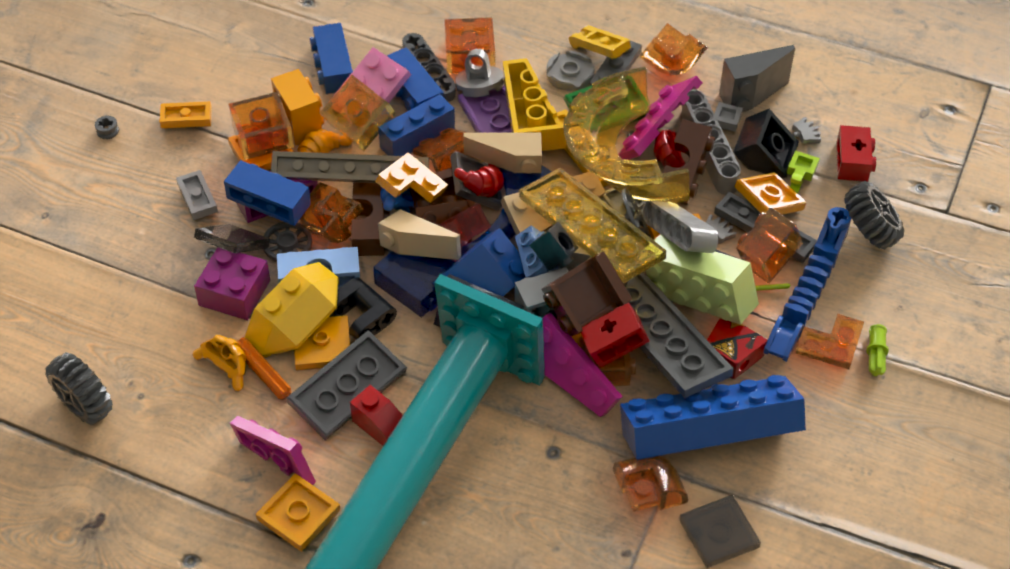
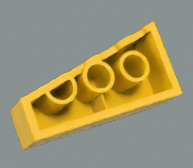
M528 59L503 61L504 86L512 133H541L542 151L566 148L565 126L562 121H559L557 112L548 101L547 94L541 88L539 79Z

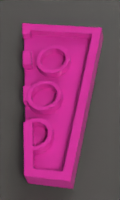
M697 76L673 86L667 85L659 92L658 95L660 97L648 107V113L645 118L635 125V132L623 142L624 147L618 155L624 162L640 156L660 133L657 129L662 128L674 117L672 111L689 100L690 97L687 93L701 86L703 82Z

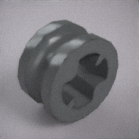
M102 116L95 121V129L100 138L112 139L119 133L117 120L113 116Z

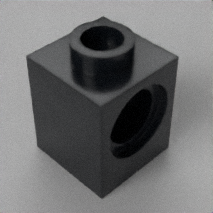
M559 222L529 245L549 271L556 266L562 269L574 260L571 255L578 249V246Z

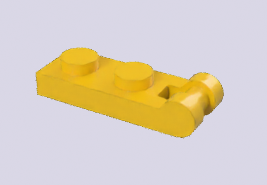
M590 25L582 28L580 33H574L569 37V43L573 48L582 47L612 59L620 57L622 53L631 48L630 39Z

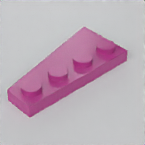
M552 314L545 315L543 317L545 376L598 416L607 415L623 396L570 334L563 332L557 319Z

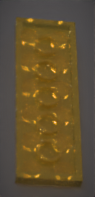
M562 168L556 169L519 190V198L553 226L559 222L575 244L591 257L604 251L623 283L666 259V249Z

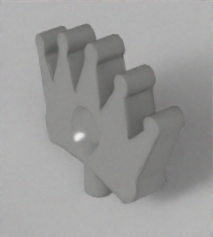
M804 117L798 122L793 123L792 130L794 133L792 134L794 137L799 136L803 144L821 142V132L818 131V126L812 127L813 121L806 122L807 118Z
M709 215L705 223L716 229L718 243H723L736 237L735 231L730 233L733 230V226L727 227L728 221L725 220V222L720 223L721 217L712 220L713 215Z

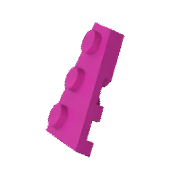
M237 416L230 422L234 433L242 445L264 460H268L271 457L280 467V471L289 476L293 472L312 485L316 483L302 453L303 448L297 440L292 437L288 439L272 428L268 430L252 419L246 420Z

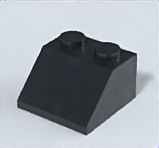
M769 108L745 119L733 153L750 170L765 174L775 172L780 178H785L788 175V166L799 141Z

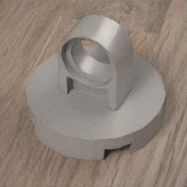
M473 49L465 60V70L460 72L455 78L456 89L458 92L462 90L463 95L468 97L489 95L488 90L496 88V91H499L504 86L503 71L500 68L490 66L489 57L485 51ZM471 58H481V60L483 61V65H473V63L471 62Z

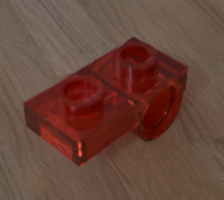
M479 203L472 205L438 225L459 234L461 247L467 244L471 238L491 228Z

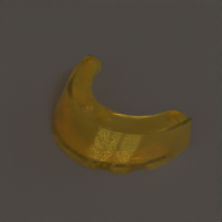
M646 67L603 77L593 82L592 88L584 93L580 92L570 104V110L564 118V138L570 153L583 167L620 193H622V189L627 188L633 198L638 200L671 203L689 201L688 168L662 174L656 159L646 161L623 159L621 161L616 151L617 139L622 130L630 122L647 114L650 110V101L647 96Z

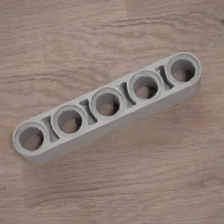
M690 90L687 93L690 97L689 100L682 105V118L712 127L715 143L712 151H707L704 159L707 160L706 169L719 193L724 195L729 191L735 193L737 189L734 186L740 178V166L706 96L699 90Z
M649 200L645 203L643 210L644 222L678 247L689 252L714 253L716 251L718 233L715 228L675 203Z

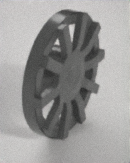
M280 222L271 226L265 232L262 240L265 254L272 261L276 262L278 253L298 252L296 248L303 249L302 251H311L312 236L308 228L298 222L295 226L286 222ZM282 228H285V231H282L280 233L277 231ZM290 228H295L298 230L296 232L290 231ZM301 232L306 235L305 237L297 238ZM272 234H274L276 236V240L269 239V237ZM308 240L307 245L299 244ZM267 243L277 244L270 248L267 247Z

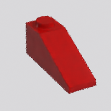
M371 385L350 401L352 422L384 446L403 414L387 397Z

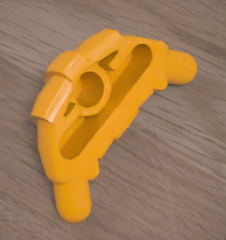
M320 129L305 135L304 140L298 146V152L329 153L334 148H339L340 145H351L352 139L349 136Z
M215 335L212 339L201 343L200 347L193 351L194 359L208 358L217 367L228 373V377L232 379V387L235 391L243 389L246 355L236 340Z

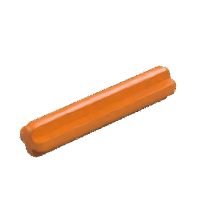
M242 337L237 340L246 355L245 362L278 399L283 400L291 394V387L247 338Z

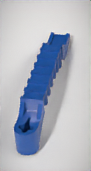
M834 207L828 211L814 246L813 255H810L808 265L805 266L803 275L800 276L798 285L794 288L793 295L789 297L788 303L785 304L782 316L778 317L763 353H769L783 358V361H788L797 340L800 339L802 331L805 330L807 320L810 319L812 310L815 309L817 299L821 296L822 288H825L827 278L830 277L832 268L835 267L840 250L847 238L851 222L848 210Z

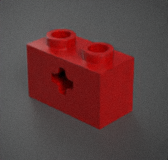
M840 125L836 141L838 180L868 182L870 173L875 172L876 157L872 156L875 150V138H871V127Z
M630 303L617 307L603 317L591 321L588 325L582 327L583 331L581 332L589 354L600 368L650 342L639 316Z

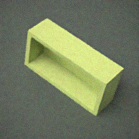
M661 234L641 254L647 276L670 301L740 325L759 304L751 262L719 252L701 253L684 251Z

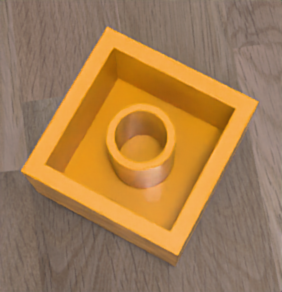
M299 69L271 78L276 114L296 146L304 140L305 135L309 132L322 129L324 118L320 112V108L323 106L318 93L312 91L309 78L304 77Z

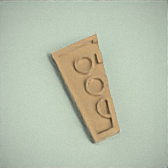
M595 170L504 196L501 204L516 235L531 225L541 232H546L550 227L558 222H563L570 216L576 197L598 200L603 197L605 190Z

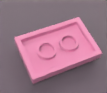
M372 47L327 104L331 109L366 132L408 80L411 73Z

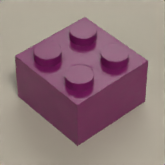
M218 246L194 285L198 305L248 321L271 281L268 262L261 258Z

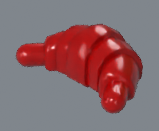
M670 129L660 131L655 138L654 157L664 167L667 165L680 168L686 165L682 158L681 152L675 150L674 140L677 133Z
M488 163V166H483L476 171L466 172L462 168L454 170V176L461 180L463 185L477 196L493 197L504 186L502 172L498 166Z

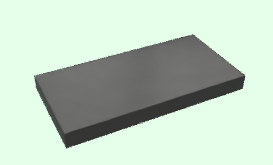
M368 330L290 394L286 402L326 441L352 418L350 401L369 385L382 393L406 372L407 367Z

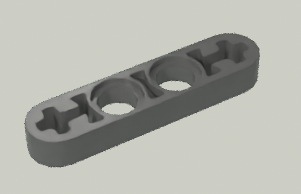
M417 33L405 35L402 39V47H407L417 60L422 57L430 59L427 62H418L428 74L433 72L440 74L438 77H432L440 88L443 84L444 98L448 102L454 100L456 97V84L424 38Z

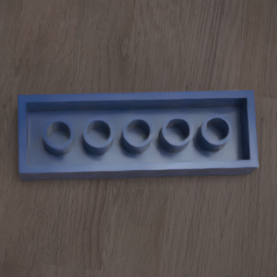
M772 375L767 379L758 381L743 380L740 384L734 385L718 384L711 389L699 391L687 398H684L681 394H660L656 398L645 400L635 398L628 403L620 404L622 435L636 459L806 430L805 399L787 377L781 375Z

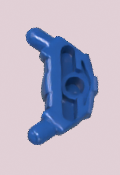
M384 188L381 189L380 196L383 208L386 211L401 209L410 213L409 206H414L410 188L406 189L396 198Z

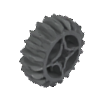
M864 181L853 186L845 194L844 202L846 209L849 211V216L871 244L885 250L898 243L904 237L903 222L899 218L900 215L896 212L890 200L885 197L884 193L880 192L878 187Z
M65 352L53 359L45 368V374L48 383L52 386V390L57 394L64 406L83 422L93 425L104 419L112 410L113 403L110 394L106 391V387L102 384L101 379L95 375V372L87 364L83 363L81 358Z

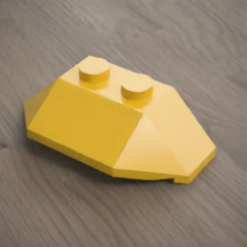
M320 262L292 269L254 308L244 338H247L263 357L298 349L337 309L338 276Z

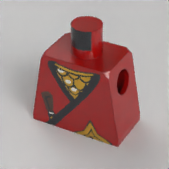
M719 318L707 339L733 367V376L729 377L731 379L739 377L764 356L765 353L763 352L768 340L743 324L740 325Z

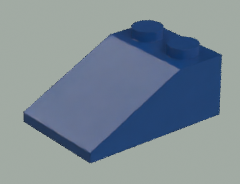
M500 228L482 238L442 274L446 277L451 274L502 297L515 287V282L525 278L519 251Z

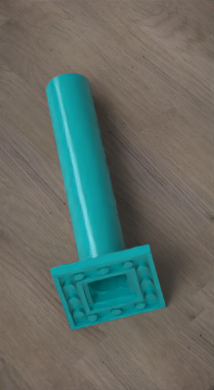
M442 274L438 276L435 281L442 342L447 347L305 569H378L498 372H509L518 376L523 382L541 385L545 378L543 318Z

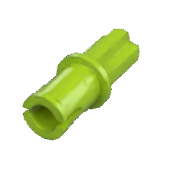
M881 324L870 326L869 345L866 348V352L869 355V372L875 377L884 375L886 371V355L889 352V348L886 345L887 328Z

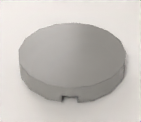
M566 51V54L561 55L557 53L549 59L546 66L547 79L550 83L566 91H575L587 87L595 72L592 60L583 53L576 51Z

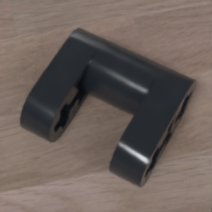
M355 277L338 289L337 309L330 317L343 316L354 307L362 311L364 314L358 317L349 328V334L357 340L368 330L375 336L385 329L395 319L397 310L361 278Z

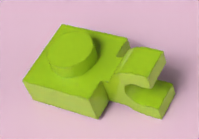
M795 151L788 166L787 174L792 175L790 187L799 194L803 180L812 181L820 158Z

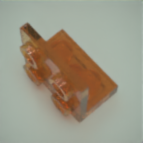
M454 128L445 129L440 132V136L419 142V146L412 149L413 153L421 157H429L435 173L452 168L450 156L455 151L464 154V133L466 132L458 131Z

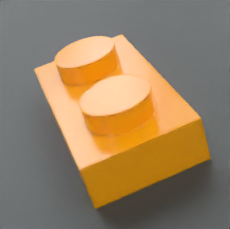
M211 101L161 104L160 127L211 126Z

